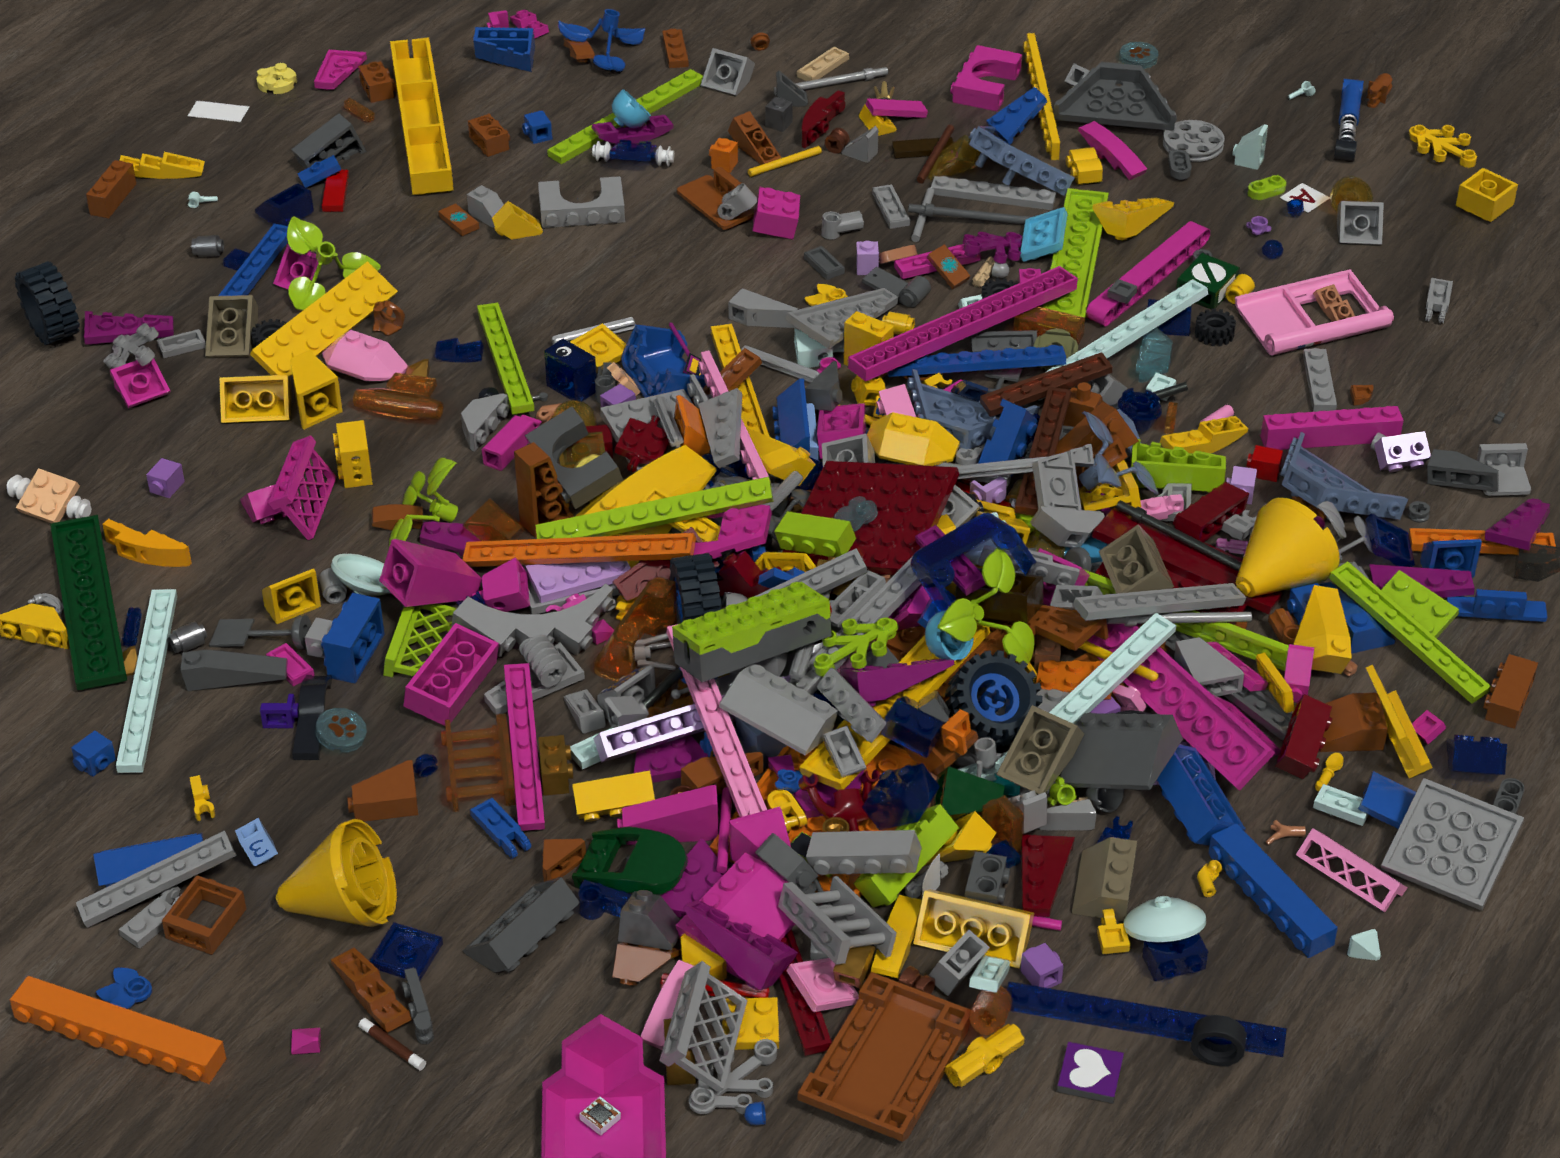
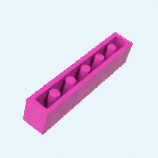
M1398 406L1263 415L1260 437L1264 447L1279 450L1289 449L1293 438L1298 439L1301 432L1305 433L1301 444L1303 448L1371 444L1378 432L1387 437L1401 435L1404 420Z

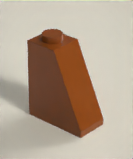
M407 760L352 785V797H347L349 813L354 812L355 819L364 822L418 815L413 761Z

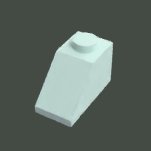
M1264 124L1241 138L1239 144H1235L1233 149L1235 165L1259 169L1264 159L1268 125Z

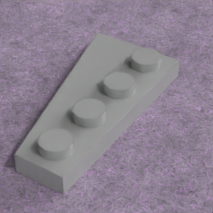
M736 388L698 404L712 457L718 468L739 461L742 393Z

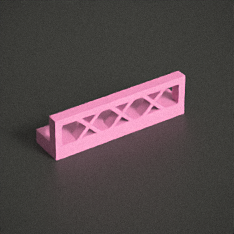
M1313 828L1296 856L1386 912L1397 894L1403 896L1408 888ZM1313 841L1321 846L1323 857L1312 859L1305 855ZM1326 849L1333 854L1327 855ZM1339 857L1343 861L1344 871L1333 873L1330 870L1328 860ZM1324 861V866H1322L1318 862ZM1348 864L1352 865L1355 868L1349 869ZM1361 871L1364 873L1366 885L1355 887L1352 885L1350 874ZM1345 875L1346 880H1344L1340 876ZM1370 878L1374 879L1377 882L1371 883ZM1383 885L1390 890L1382 903L1374 899L1373 887ZM1367 889V890H1368V894H1366L1365 892H1363V891H1361V890Z

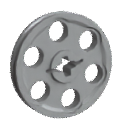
M1183 120L1175 122L1174 131L1165 130L1163 146L1168 153L1175 149H1186L1185 151L1188 152L1190 161H1207L1217 157L1223 151L1224 134L1218 127L1208 122Z

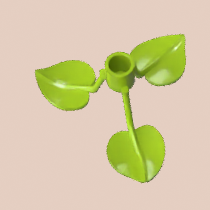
M294 216L289 222L287 228L289 247L299 255H304L310 250L313 253L317 252L316 260L319 262L312 281L307 277H298L289 285V297L294 308L303 311L325 294L324 286L315 283L322 265L330 264L334 259L339 269L344 270L343 277L345 279L367 261L377 271L381 268L380 264L372 258L356 252L345 254L342 257L341 264L337 257L338 253H335L334 245L330 242H322L323 235L317 226Z
M443 457L439 458L430 471L427 494L430 496L434 495L438 500H432L420 493L425 484V475L420 471L414 474L411 484L404 494L403 504L413 505L417 497L431 504L429 511L433 516L406 515L404 519H399L390 535L389 547L392 539L406 541L412 528V519L434 520L436 522L442 519L448 523L453 522L458 512V506L444 499L436 490L449 471L457 464L455 461Z
M996 547L985 559L982 568L983 579L992 590L977 599L971 600V602L964 598L954 601L944 613L937 628L961 642L970 641L976 633L977 626L980 625L1005 630L1007 634L1003 637L1002 644L1007 655L1009 656L1011 653L1017 656L1015 662L1019 664L1022 661L1029 664L1034 650V635L1026 623L1021 621L1015 622L1010 628L1005 625L982 621L984 610L979 606V603L996 594L998 590L1002 593L1009 592L1015 581V570L1010 557L1003 549Z

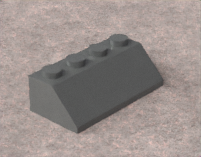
M562 877L535 884L463 951L467 956L494 973L504 970L510 972L520 964L519 959L524 954L532 953L539 946L537 942L541 938H547L555 932V925L571 917L574 914L572 909L580 902Z

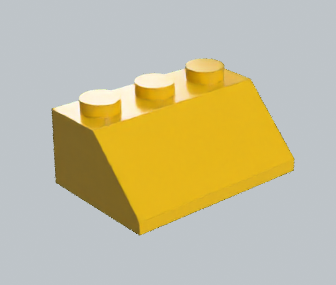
M288 375L219 378L221 423L290 420L292 391L291 377Z

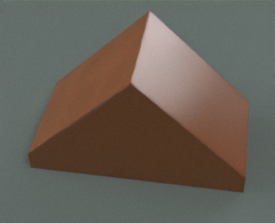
M544 839V882L563 877L581 864L586 854V846L583 839Z

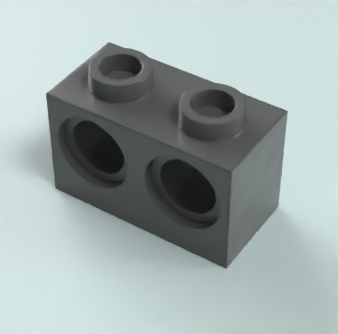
M975 851L965 897L993 904H1003L1006 888L1002 887L1003 884H1008L1011 870L1006 868L1007 857Z

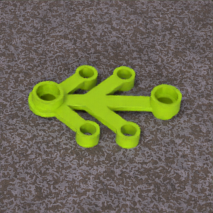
M887 617L869 624H857L855 619L844 620L842 628L846 636H837L836 632L831 630V636L822 639V642L826 647L834 645L845 646L830 655L826 653L817 655L813 663L815 673L818 676L824 677L830 668L835 669V662L854 651L856 653L850 657L852 667L855 669L864 668L867 665L866 655L869 643L876 638L877 641L871 644L872 654L876 657L884 656L887 653V641L894 638L897 634V622ZM855 633H866L864 635H853Z

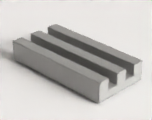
M200 329L157 340L163 359L206 348V343Z

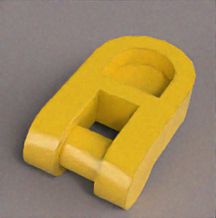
M774 790L768 795V810L780 806L787 832L791 831L792 827L807 825L804 811L789 791ZM790 813L793 815L788 818L786 817V815Z

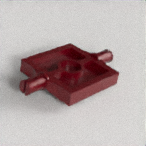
M653 415L649 423L633 418L629 419L614 453L625 456L630 460L627 465L628 471L632 468V472H635L639 464H649L665 455L670 443L664 429L657 427L660 423L658 416L655 420L656 415Z

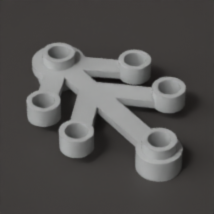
M144 323L138 327L137 333L131 336H118L113 341L112 350L114 352L109 354L103 362L109 368L112 367L114 369L125 365L131 353L136 356L135 359L141 366L148 364L153 360L155 354L149 347L140 345L154 340L159 334L158 331Z
M769 1039L759 1040L755 1044L754 1055L732 1072L730 1064L725 1087L720 1092L709 1088L707 1084L698 1079V1087L689 1096V1107L691 1110L698 1114H708L716 1107L735 1108L737 1112L744 1114L746 1107L752 1103V1098L748 1094H740L737 1097L721 1096L726 1091L756 1092L762 1098L770 1097L773 1093V1082L770 1079H742L760 1065H770L776 1060L777 1045L775 1042ZM721 1046L717 1050L719 1057H723L722 1054H724ZM713 1064L708 1065L711 1076H713ZM766 1086L768 1089H761V1087ZM742 1102L748 1103L747 1105H740Z

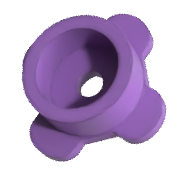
M1255 216L1251 219V222L1246 224V227L1250 228L1255 235H1262L1264 232L1271 231V226H1268V220L1262 216Z

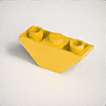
M31 603L0 614V636L64 649H69L70 647L66 627L54 607Z

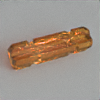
M348 98L344 100V108L366 122L375 119L373 111L354 99Z

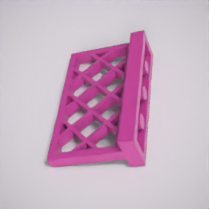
M311 435L292 443L268 502L273 510L281 508L307 540L314 538L337 478L314 450L316 441ZM312 471H315L317 482H315ZM304 472L306 474L307 482H305ZM323 474L327 478L326 483L324 482ZM306 486L309 487L311 497L308 495ZM298 487L300 489L301 497H299ZM316 487L319 488V492H320V496H321L320 498L318 497V492H317V488H316ZM292 502H293L295 511H294V510L291 508V506H290V504H291ZM301 502H303L305 513L302 511ZM310 502L313 503V507H314V511H315L314 513L312 512V508H311V503H310ZM304 518H307L308 527L306 526Z

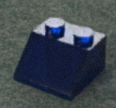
M907 696L898 698L885 716L887 724L882 729L881 735L927 758L942 736L941 727L946 722L919 710V703Z

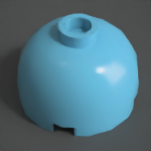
M624 89L613 99L612 112L616 116L614 121L621 127L626 125L629 128H638L643 126L651 117L650 113Z
M946 610L936 613L928 621L925 629V640L929 651L940 659H953L954 661L964 659L972 648L974 638L970 641L961 642L938 629L937 627Z

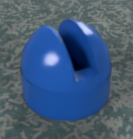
M763 1101L751 1103L746 1107L744 1117L749 1124L755 1126L766 1124V1111Z

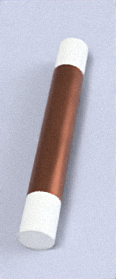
M363 1018L359 1022V1028L419 1071L426 1066L424 1059L368 1019Z

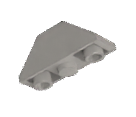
M503 393L472 400L462 411V428L472 451H476L486 441L489 434L497 428L502 419L509 414L510 406L508 405L507 394Z
M1040 506L1031 520V525L1058 546L1075 548L1081 547L1093 534V530L1102 522L1105 515L1104 513Z
M1035 790L1005 799L1003 809L998 811L997 814L1014 836L1047 825L1046 792L1036 795Z

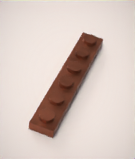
M1100 352L981 395L980 403L988 415L992 417L1002 413L1004 408L1000 406L1002 399L1022 406L1046 397L1049 387L1069 389L1077 386L1079 383L1088 382L1112 373L1113 366L1105 355Z

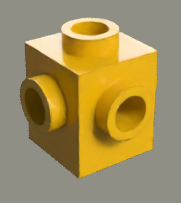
M856 375L851 383V389L854 392L857 403H865L868 406H875L879 391L886 389L881 375L866 382Z

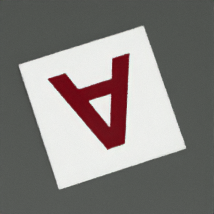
M1303 183L1280 197L1308 213L1330 199V197Z

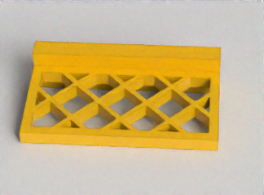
M1122 460L1112 468L1117 473L1128 469L1125 460ZM1132 473L1119 476L1121 481L1119 488H1111L1109 486L1112 485L1108 483H1099L1101 485L1091 489V493H1086L1089 490L1084 486L1078 488L1083 510L1095 511L1117 506L1120 500L1130 503L1135 508L1141 507L1138 485Z
M1373 664L1366 667L1380 697L1388 728L1387 733L1407 776L1410 779L1432 769L1433 767L1396 690L1387 694Z

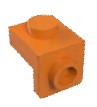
M960 709L953 717L949 718L941 727L944 747L964 755L967 753L966 736L971 732L969 713Z

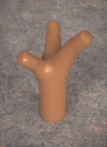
M1275 820L1273 822L1274 825H1271L1270 829L1277 832L1266 840V844L1270 845L1275 840L1283 837H1305L1306 828L1305 826L1283 825Z

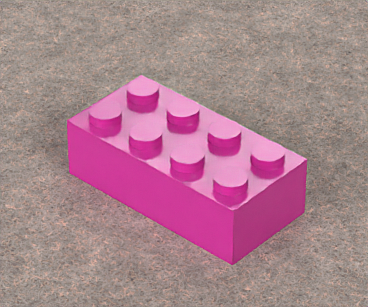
M455 623L406 685L404 707L448 727L496 664L499 643Z

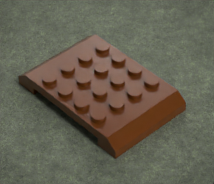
M870 972L859 991L858 1001L814 1073H809L798 1091V1100L899 1141H905L909 1138L945 1074V1066L951 1063L963 1042L973 1018V1010Z

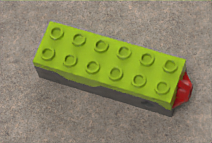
M794 582L790 586L771 590L769 593L759 597H750L747 601L728 605L726 608L715 612H707L704 616L684 620L681 624L672 626L675 663L699 681L705 682L830 637V616L832 614L830 600L803 582Z

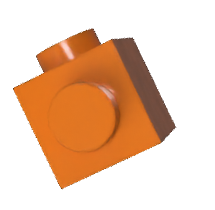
M718 138L709 150L711 169L721 167L728 173H731L738 163V142L726 138Z

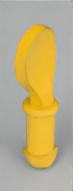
M1333 753L1326 760V768L1322 770L1319 780L1315 783V789L1318 792L1323 784H1329L1331 778L1334 777V771L1342 768L1344 762L1342 754Z

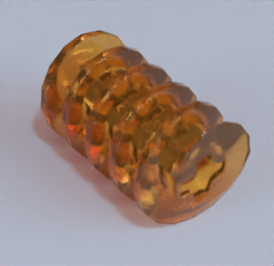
M1000 986L997 993L986 990L980 991L970 1011L969 1018L975 1031L989 1036L1003 1027L1012 1007L1011 994L1007 989Z

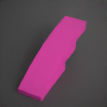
M1096 121L1079 127L1078 131L1088 144L1095 148L1098 157L1101 160L1106 158L1115 170L1120 168L1129 180L1145 174L1147 171L1146 166L1123 141Z

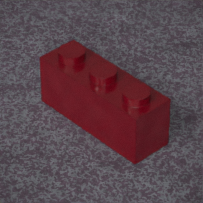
M1306 694L1300 698L1294 706L1275 767L1301 779H1304L1309 772L1313 773L1319 764L1317 754L1322 750L1326 741L1323 735L1332 722V717H1329L1332 706Z

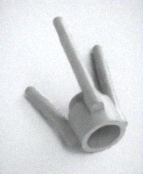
M667 633L630 642L631 662H637L638 667L651 664L654 668L675 670L676 667L673 665L646 661V658H651V650L672 647L670 641L650 644L668 639Z

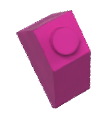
M1289 644L1283 678L1292 689L1293 700L1297 703L1304 694L1308 695L1314 647Z

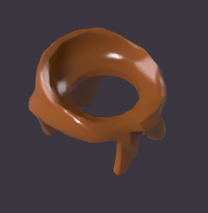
M385 300L376 302L373 307L374 332L381 331L389 336L402 328L405 313L397 305ZM393 312L396 318L391 317Z

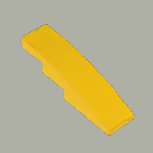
M164 152L163 158L142 153L141 160L123 155L120 156L119 160L133 163L135 177L156 179H180L202 176L205 162L169 152Z
M903 895L898 896L887 921V924L897 932L891 956L886 957L877 949L871 972L898 978L908 958L911 942L915 936L922 903L921 899Z

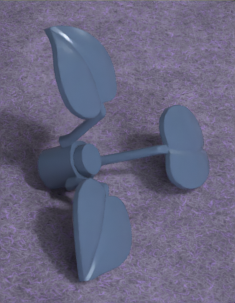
M1084 411L1082 414L1086 415L1092 431L1102 440L1103 446L1095 455L1094 465L1079 475L1083 486L1089 491L1099 483H1108L1119 488L1121 486L1119 476L1132 472L1137 475L1139 481L1146 488L1154 492L1155 496L1159 493L1151 474L1141 463L1135 461L1133 463L1134 467L1117 473L1111 468L1108 461L1102 456L1109 444H1113L1111 433L1098 417Z

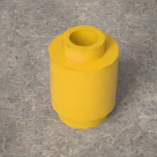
M1239 274L1226 289L1227 300L1235 304L1236 296L1251 293L1255 288L1253 279L1246 274Z
M889 311L888 315L883 316V322L894 326V335H900L915 327V318H911L910 315Z

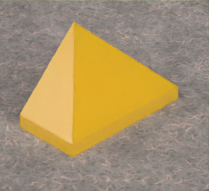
M685 933L681 936V956L683 962L695 966L703 961L710 966L709 974L717 980L724 981L727 978L726 961L724 958Z

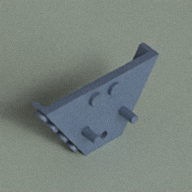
M978 126L977 129L974 128L969 136L971 140L969 145L981 152L975 165L982 168L989 157L1009 168L1002 181L1007 185H1010L1017 172L1025 178H1030L1064 196L1066 195L1067 189L1075 177L1009 145L993 134L996 129L993 126Z
M912 369V375L907 380V390L911 391V403H914L915 415H918V418L938 422L960 441L959 448L971 449L985 444L987 439L991 440L996 427L992 426L994 419L999 420L1001 413L990 417L980 401L977 402L952 392L922 384L918 371ZM1034 405L1025 408L1036 419L1038 418L1039 406Z
M1301 432L1298 439L1293 438L1280 476L1284 477L1281 485L1292 491L1291 496H1299L1316 508L1320 503L1329 501L1335 505L1338 512L1400 520L1408 502L1407 498L1370 491L1301 447L1305 433Z

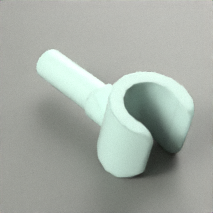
M1304 81L1301 85L1302 88L1289 94L1288 98L1290 100L1303 93L1306 96H1312L1316 90L1309 81Z
M194 191L189 194L188 206L196 208L199 202H217L218 197H204Z

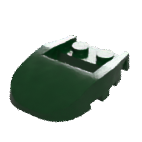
M637 827L596 831L592 833L593 839L577 872L572 874L575 888L580 889L582 884L591 885L594 892L604 894L605 890L612 891L618 897H627L628 893L639 890H647L654 895H661L670 891L678 884L687 866L688 856L677 839L658 831ZM628 841H637L623 872H608L620 846L627 845Z

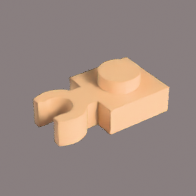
M615 362L607 367L612 373L611 375L618 381L617 385L622 384L632 390L635 396L641 392L634 380L623 369L619 368Z

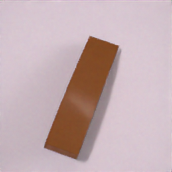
M355 947L331 959V964L347 987L387 1033L411 1021L409 1011L396 999L394 990L381 979L379 970Z

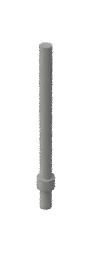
M887 67L878 69L867 68L861 72L795 84L801 89L806 90L861 79L867 81L873 80L874 77L888 75ZM774 87L773 90L776 95V87Z
M1251 612L1158 613L1172 623L1252 621ZM1153 615L1106 618L1107 624L1136 626L1137 624H1144Z

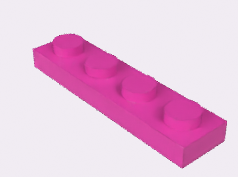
M964 244L948 247L961 265L980 261L981 253L977 254L975 258L964 254ZM931 252L894 260V268L902 279L937 271L927 259L928 254Z

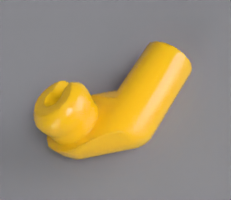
M1211 860L1205 864L1197 874V880L1205 897H1211L1216 893L1213 882L1219 876V872L1222 871V865L1217 860Z

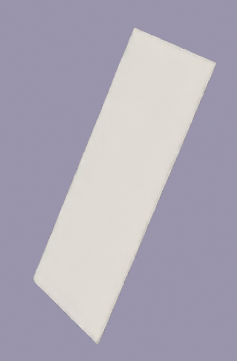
M196 101L188 116L241 122L250 106Z

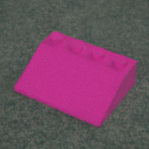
M746 852L699 900L726 913L729 916L728 921L732 923H746L752 926L751 932L763 938L769 934L781 941L796 925L778 907L783 883L788 882L766 863ZM687 914L676 924L680 941L681 936L685 933L721 956ZM726 962V971L736 976L737 978L744 980L741 977H739L735 973V971L730 967V965Z

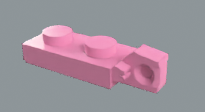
M1181 494L1140 500V508L1146 510V514L1158 520L1168 519V515L1173 512L1184 511V500Z

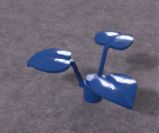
M612 9L604 11L603 19L599 18L598 24L592 32L583 26L566 24L560 20L558 22L561 34L567 39L578 42H585L587 38H592L598 28L602 26V30L609 33L606 56L596 55L593 62L600 68L613 69L615 71H623L625 63L619 57H610L612 35L624 43L641 44L645 28H618L620 13Z

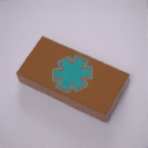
M456 203L438 211L439 217L461 236L479 229V222Z
M945 244L928 254L927 259L952 289L970 279V274Z

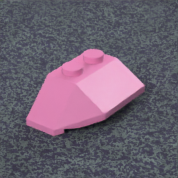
M353 330L343 334L322 352V356L329 369L364 381L390 380L391 382H397L406 373L408 367L388 342Z

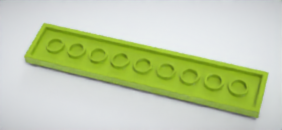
M1067 189L1064 207L1068 214L1063 249L1054 253L1051 269L1061 266L1078 278L1077 289L1044 303L1041 319L1070 322L1072 324L1085 323L1103 229L1092 207L1093 204L1108 201L1109 193Z

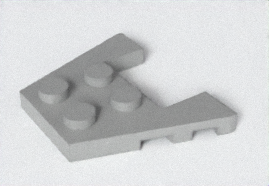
M1092 444L1071 449L1032 463L1038 509L1040 506L1090 511L1081 509L1075 466L1090 467L1094 465Z

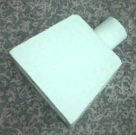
M794 327L797 364L808 368L820 366L819 363L823 358H833V352H844V339L828 349Z

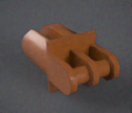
M1388 73L1379 75L1374 82L1369 81L1367 98L1369 99L1367 102L1368 107L1376 108L1380 102L1386 103V97L1392 90V78Z

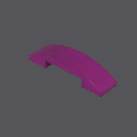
M665 114L651 116L647 124L638 128H629L627 126L615 128L611 122L592 124V129L604 141L615 144H635L652 140L673 129V123Z

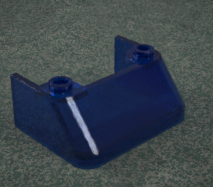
M983 513L914 553L911 559V568L939 612L947 610L952 604L943 589L950 585L955 577V572L950 562L990 539L997 548L1010 551L1025 576L1030 574L1036 564V560L1012 526L993 514Z

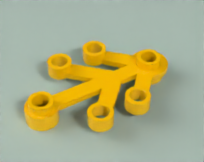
M1415 125L1409 129L1410 139L1417 142V151L1419 153H1428L1430 143H1432L1433 159L1435 161L1444 162L1447 155L1446 151L1460 157L1459 163L1461 166L1471 168L1476 165L1477 155L1475 151L1470 149L1463 151L1453 146H1468L1471 141L1469 134L1461 133L1459 138H1450L1453 137L1455 130L1451 125H1444L1442 129H1427L1423 125Z

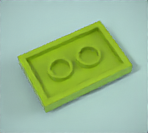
M1400 570L1381 589L1435 638H1438L1459 614L1457 607Z

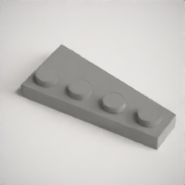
M561 642L555 645L554 648L557 649L563 661L566 662L568 666L567 671L561 681L550 688L543 686L532 668L529 667L533 700L585 679L583 669ZM505 680L484 694L485 702L496 716L508 712Z

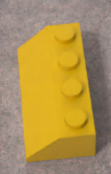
M924 890L913 944L948 952L970 930L990 947L985 954L986 956L1009 960L1011 967L1020 968L1022 953L1026 951L1034 913L936 890Z

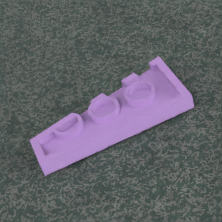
M627 561L537 564L527 565L525 569L540 602L544 603L599 588L605 583L607 585L613 584L612 582L616 578L627 572L631 567Z

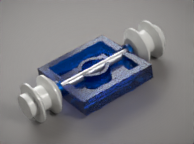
M619 140L612 149L608 141L605 145H601L600 141H597V144L593 145L592 156L596 157V161L600 157L604 158L605 162L610 158L651 161L653 158L658 166L662 162H666L668 167L670 163L674 162V151L671 150V146L667 150H663L661 145L657 148V145H651L649 141H640L639 144L631 143V140Z

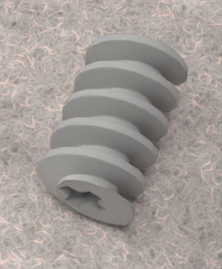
M538 635L527 638L521 643L520 653L529 663L541 684L550 688L557 685L566 673L568 666L549 638L545 635Z

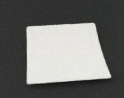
M940 854L937 855L927 870L923 882V894L924 890H936L940 886Z

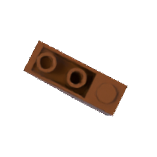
M750 111L733 118L728 132L733 140L738 142L740 149L761 165L781 159V156Z

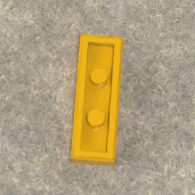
M1266 653L1257 654L1258 674L1268 681V690L1284 712H1292L1294 709L1292 689Z

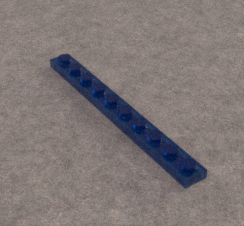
M1008 982L1004 1002V1010L1189 1042L1192 1041L1194 1024L1199 1019L1208 1016L1015 982ZM1236 1020L1244 1027L1247 1033L1245 1051L1283 1057L1287 1028ZM1222 1037L1205 1038L1212 1043L1220 1045L1232 1043Z

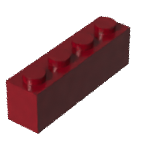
M1224 482L1207 495L1202 496L1194 504H1190L1187 509L1179 512L1173 521L1174 528L1204 542L1220 531L1223 523L1234 514L1242 515L1246 509L1249 493Z

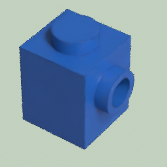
M543 110L524 115L522 129L533 144L552 140L551 122Z
M95 730L71 747L75 767L81 772L85 771L92 777L116 760L112 741Z

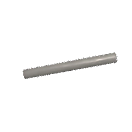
M933 188L926 190L922 205L926 203L931 204L935 192ZM922 213L918 215L911 239L913 242L920 240L927 216H924Z

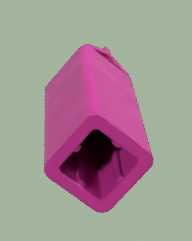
M523 414L521 417L515 415L482 448L484 465L502 471L514 459V451L528 444L525 435L539 427L542 421Z

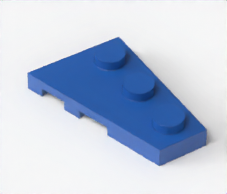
M1034 87L986 120L988 126L995 127L994 132L1011 145L1014 141L1013 137L1017 133H1021L1025 128V123L1029 119H1033L1047 103L1046 97Z

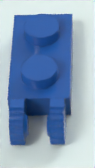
M493 798L470 809V816L499 846H502L504 852L513 859L518 854L516 847L511 843V840L514 838L524 851L531 849L529 838L521 831V827Z

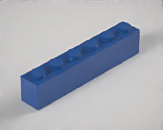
M1237 823L1211 835L1209 846L1211 859L1221 863L1228 877L1234 879L1245 895L1254 900L1260 910L1274 921L1277 928L1293 941L1294 946L1298 950H1301L1310 958L1334 946L1338 927Z

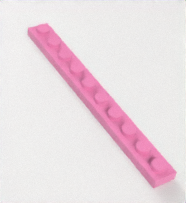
M710 351L701 352L702 361L698 362L701 375H704L706 386L710 387L711 397L714 398L729 392ZM741 418L740 458L742 464H746L748 477H752V480L769 477Z
M668 626L666 633L674 651L672 626ZM681 668L739 817L767 810L728 712L719 708L722 696L715 679L701 682Z

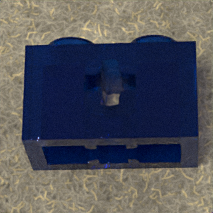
M1197 933L1177 941H1144L1142 957L1154 981L1205 970L1208 950L1200 934Z

